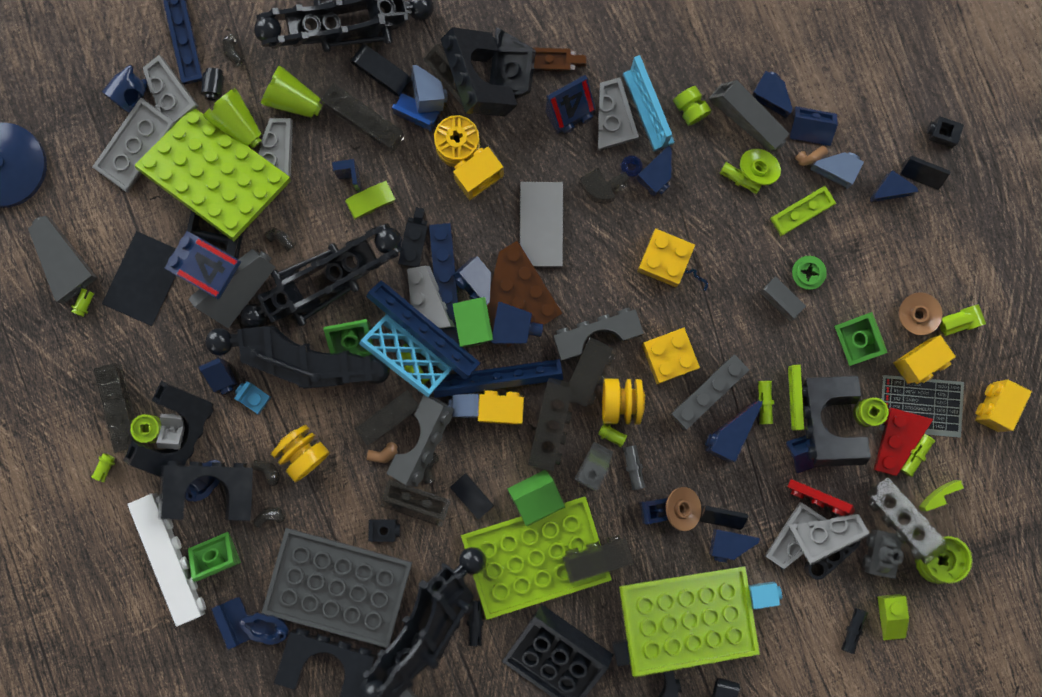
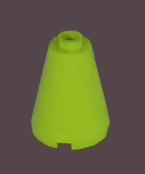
M278 66L261 100V104L264 106L310 118L313 115L318 116L323 104L319 103L321 98L281 66Z
M236 88L214 103V109L211 110L209 108L203 115L206 120L228 136L248 147L250 146L252 149L262 141L260 139L262 133Z

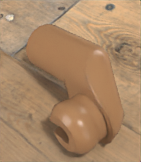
M820 146L808 156L805 151H801L795 156V159L801 166L813 164L828 154V149L825 146Z
M389 442L380 452L368 450L367 460L388 463L398 453V446L393 442Z

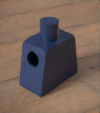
M498 302L491 343H527L528 335L541 337L543 324L531 322L532 313Z

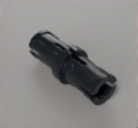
M473 600L469 604L473 607V610L469 614V620L467 621V626H469L468 646H482V626H484V621H482L481 601Z
M854 608L850 624L846 627L847 633L841 650L855 654L860 636H863L864 633L862 630L868 612Z

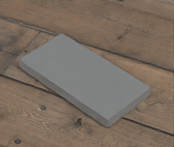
M140 98L97 159L93 168L129 193L142 174L135 168V164L176 122L146 100Z
M521 182L520 245L534 267H563V182Z

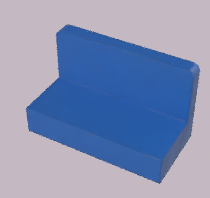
M403 93L397 104L392 106L393 114L429 131H432L440 115V111L418 113L415 99Z

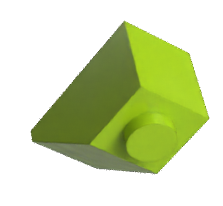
M901 594L877 596L883 640L906 638L909 622L906 596Z

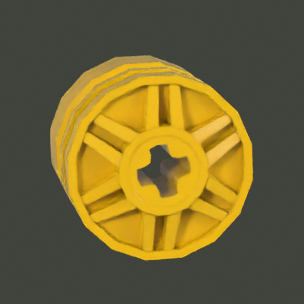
M460 115L449 116L443 119L436 127L434 133L436 151L440 159L449 166L455 167L463 160L467 162L473 157L472 154L480 148L479 132L476 125L469 118ZM458 135L460 142L456 143L454 136Z
M604 378L602 391L603 424H618L620 414H624L626 424H630L631 415H633L634 424L640 425L645 409V392L642 380L635 379L634 389H632L631 379H627L625 387L620 388L619 379Z
M303 425L287 434L271 453L274 458L284 454L278 461L280 465L288 461L292 463L287 468L286 473L294 482H298L308 475L330 454V451L322 442H318L313 446L310 445L316 435L311 433L304 437L310 430L307 425Z

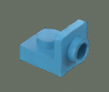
M246 381L245 384L241 383L235 391L237 395L234 398L259 415L271 399V396L251 382Z

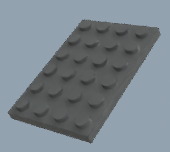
M286 528L262 613L388 648L412 562Z

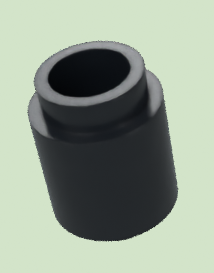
M206 68V72L203 73L201 94L205 96L206 100L217 101L223 95L225 77L220 69Z

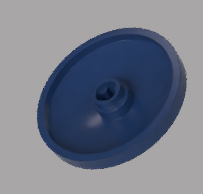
M0 123V208H7L26 202L39 190L46 175L47 161L41 143L32 133L12 123Z

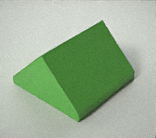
M485 297L452 304L460 347L471 348L493 340Z
M873 312L835 326L849 366L888 353Z
M367 319L323 327L330 353L350 350V353L364 357L372 355L359 344L361 339L371 330L370 322ZM369 339L368 342L374 346L373 339Z
M546 469L507 488L526 527L565 508L554 480Z
M229 532L188 548L193 582L241 563Z

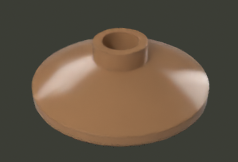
M911 294L900 305V322L912 334H930L939 327L942 321L941 305L930 294ZM916 311L921 312V319L915 316Z
M680 487L673 490L669 495L666 503V514L670 524L680 531L691 530L698 524L701 517V503L699 497L692 489Z

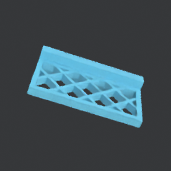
M636 56L633 59L631 69L623 72V77L655 152L668 145H673L674 140L641 56Z
M387 314L359 343L426 397H429L446 376L453 371L452 368ZM384 325L392 331V334L382 333L381 327ZM379 339L380 346H373L368 340ZM384 339H393L395 347L385 346ZM398 339L405 341L409 344V347H400ZM386 352H396L397 360L388 358ZM401 352H410L412 360H402ZM415 353H420L426 360H417ZM403 365H413L414 373L406 372ZM418 366H427L429 373H419ZM432 366H437L443 373H434ZM421 379H430L431 387L428 389L421 383Z

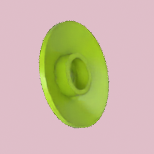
M750 149L740 159L742 173L755 184L771 185L780 177L781 167L778 160L765 150Z

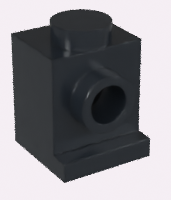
M939 116L934 122L931 121L928 126L927 134H930L929 140L952 149L959 142L964 124Z
M369 519L368 542H396L397 537H400L401 525L397 524V519ZM383 526L388 528V533L386 535H383L380 532V529Z

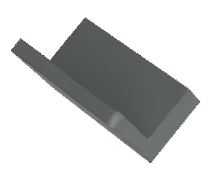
M776 276L759 292L789 322L795 320L797 315L806 307Z

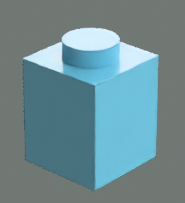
M766 582L749 585L753 609L780 605L779 600L782 599V591L780 586H777V583Z

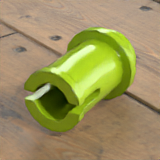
M81 288L75 305L71 306L73 308L71 312L81 317L88 314L87 309L94 296V293L89 291L86 299H84L87 290Z
M603 424L598 433L601 439L605 438L621 447L627 435L610 427L611 424Z
M103 453L102 456L98 457L100 461L91 476L97 481L101 480V482H105L111 466L115 465V458Z

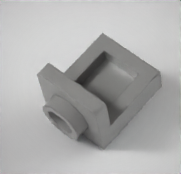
M161 414V428L156 442L157 447L180 449L185 431L183 417L176 414Z

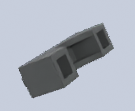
M630 308L617 311L618 315L613 317L606 314L598 317V321L591 324L589 321H584L577 324V328L569 330L568 327L557 330V335H554L553 339L560 361L581 356L585 340L597 332L611 333L621 342L642 336L644 333L636 309L630 311Z
M735 354L730 356L696 391L669 415L683 430H687L737 383L749 369Z
M424 395L415 412L421 429L419 441L410 452L395 454L387 474L407 486L417 487L424 477L427 465L433 459V453L437 444L442 440V434L447 424L452 419L454 408L434 397H426Z

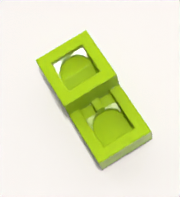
M384 181L349 197L345 202L355 220L373 213L375 209L393 203L396 199L387 181Z
M961 480L950 481L934 490L920 504V511L927 512L946 505L945 495L964 489Z

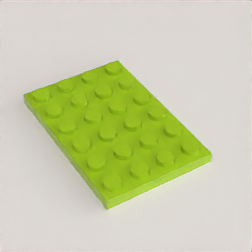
M195 108L185 114L135 164V168L221 233L235 241L291 182V179L287 174L247 145L236 141L203 117L204 114Z
M586 496L565 502V508L527 527L520 516L461 535L465 549L476 547L481 549L486 556V566L483 571L473 575L486 620L612 580Z
M745 566L619 586L632 673L635 677L760 654Z

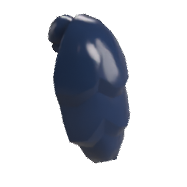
M209 460L203 463V466L211 467L212 462L220 463V461ZM201 476L195 479L188 486L185 499L191 502L208 497L220 481L212 476Z
M257 612L253 615L245 616L239 622L240 628L248 634L251 640L269 645L277 644L285 640L289 634L285 622L274 615Z

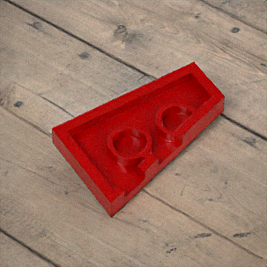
M889 408V415L886 420L874 470L897 476L911 455L910 452L912 449H915L933 419Z
M790 479L787 487L792 490V495L801 499L804 496L812 499L811 503L822 508L825 505L831 508L832 512L840 516L854 514L855 508L853 505Z

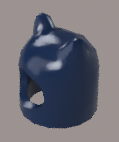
M128 65L114 75L102 90V93L123 110L130 113L139 99L144 97L148 83L146 79L141 80L133 73V66Z

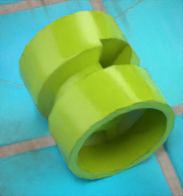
M697 86L686 89L673 99L677 109L684 112L682 117L688 126L699 122L712 112L707 102L701 100L702 94Z
M879 398L861 400L853 409L855 421L864 427L883 424L889 415L887 404Z
M145 414L137 416L131 423L130 428L133 438L142 443H156L161 428L160 418Z

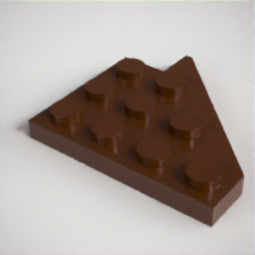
M515 241L499 251L490 288V303L487 305L491 331L493 332L498 302L532 313L531 322L543 325L561 315L560 308L519 242ZM505 343V344L507 345V347H509V346H511V345L514 344V343Z

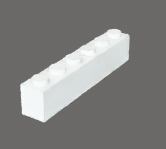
M150 494L128 503L127 505L176 627L204 615L206 605L203 598H199L197 594V582H193L189 574V562L181 554V542L173 534L172 520L158 519V494Z

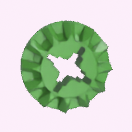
M801 257L792 268V279H794L797 286L805 290L816 289L826 279V267L817 257ZM810 266L811 272L817 275L810 276L807 281L806 274L801 271H806Z

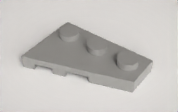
M158 55L143 67L150 92L153 94L156 103L155 107L177 123L185 114L199 107L162 56Z
M621 77L600 83L598 150L638 139L639 136Z
M270 118L258 154L287 174L291 179L293 120L291 118Z
M430 266L407 269L411 305L438 328L455 327L453 321L449 319L445 302H442L438 292L439 287Z
M799 502L765 554V557L785 569L804 554L789 525L805 524L811 521H824L827 519L802 502Z
M859 514L789 525L792 534L810 565L870 535Z

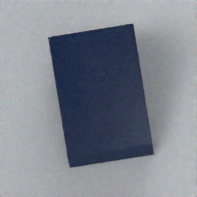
M892 170L870 198V202L913 196L918 192V188Z
M668 498L639 502L642 523L652 524L667 521L666 503Z

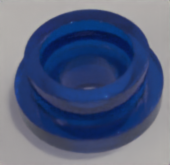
M627 156L621 163V170L626 176L635 177L642 170V162L636 156ZM628 164H634L635 169H628Z

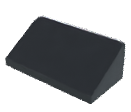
M910 156L905 160L900 175L939 190L951 172L917 157Z
M467 473L450 487L478 520L494 507V504Z
M704 505L700 521L741 530L744 528L749 515Z

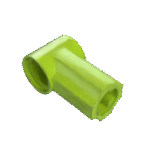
M977 304L962 309L958 313L943 317L939 326L941 332L947 336L965 329L970 330L985 325L986 322L980 305Z

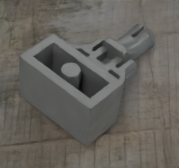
M872 529L866 541V545L869 548L867 555L863 558L864 572L896 579L898 564L903 560L900 559V556L903 557L901 552L903 535Z

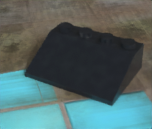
M541 604L502 662L551 697H586L609 668L614 654Z

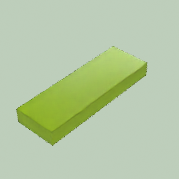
M823 186L774 215L770 220L779 235L783 236L834 206L836 202L827 187Z
M792 365L788 367L791 430L796 431L804 430L801 365Z

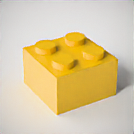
M489 147L485 149L479 148L472 154L473 157L467 162L463 160L454 167L456 169L453 171L455 182L469 201L504 177V167Z
M655 228L637 272L677 287L680 284L695 244Z
M685 328L678 329L642 344L656 384L700 368Z
M939 335L927 339L893 362V364L907 384L915 382L917 385L931 379L934 376L933 372L942 371L951 365L950 361L956 356L942 336Z
M1010 380L989 384L985 391L986 398L976 410L977 417L975 421L997 432L1013 431L1032 391Z
M484 391V395L480 394L478 422L522 425L524 397H519L520 393L506 392V396H499L497 391Z

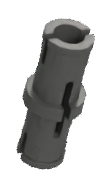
M637 445L623 448L627 464L625 468L630 476L632 490L646 488L641 469L643 465L640 464Z

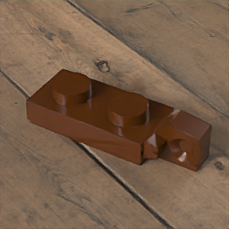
M533 48L536 50L533 71L570 72L575 71V67H586L587 55H576V51H572L570 48Z

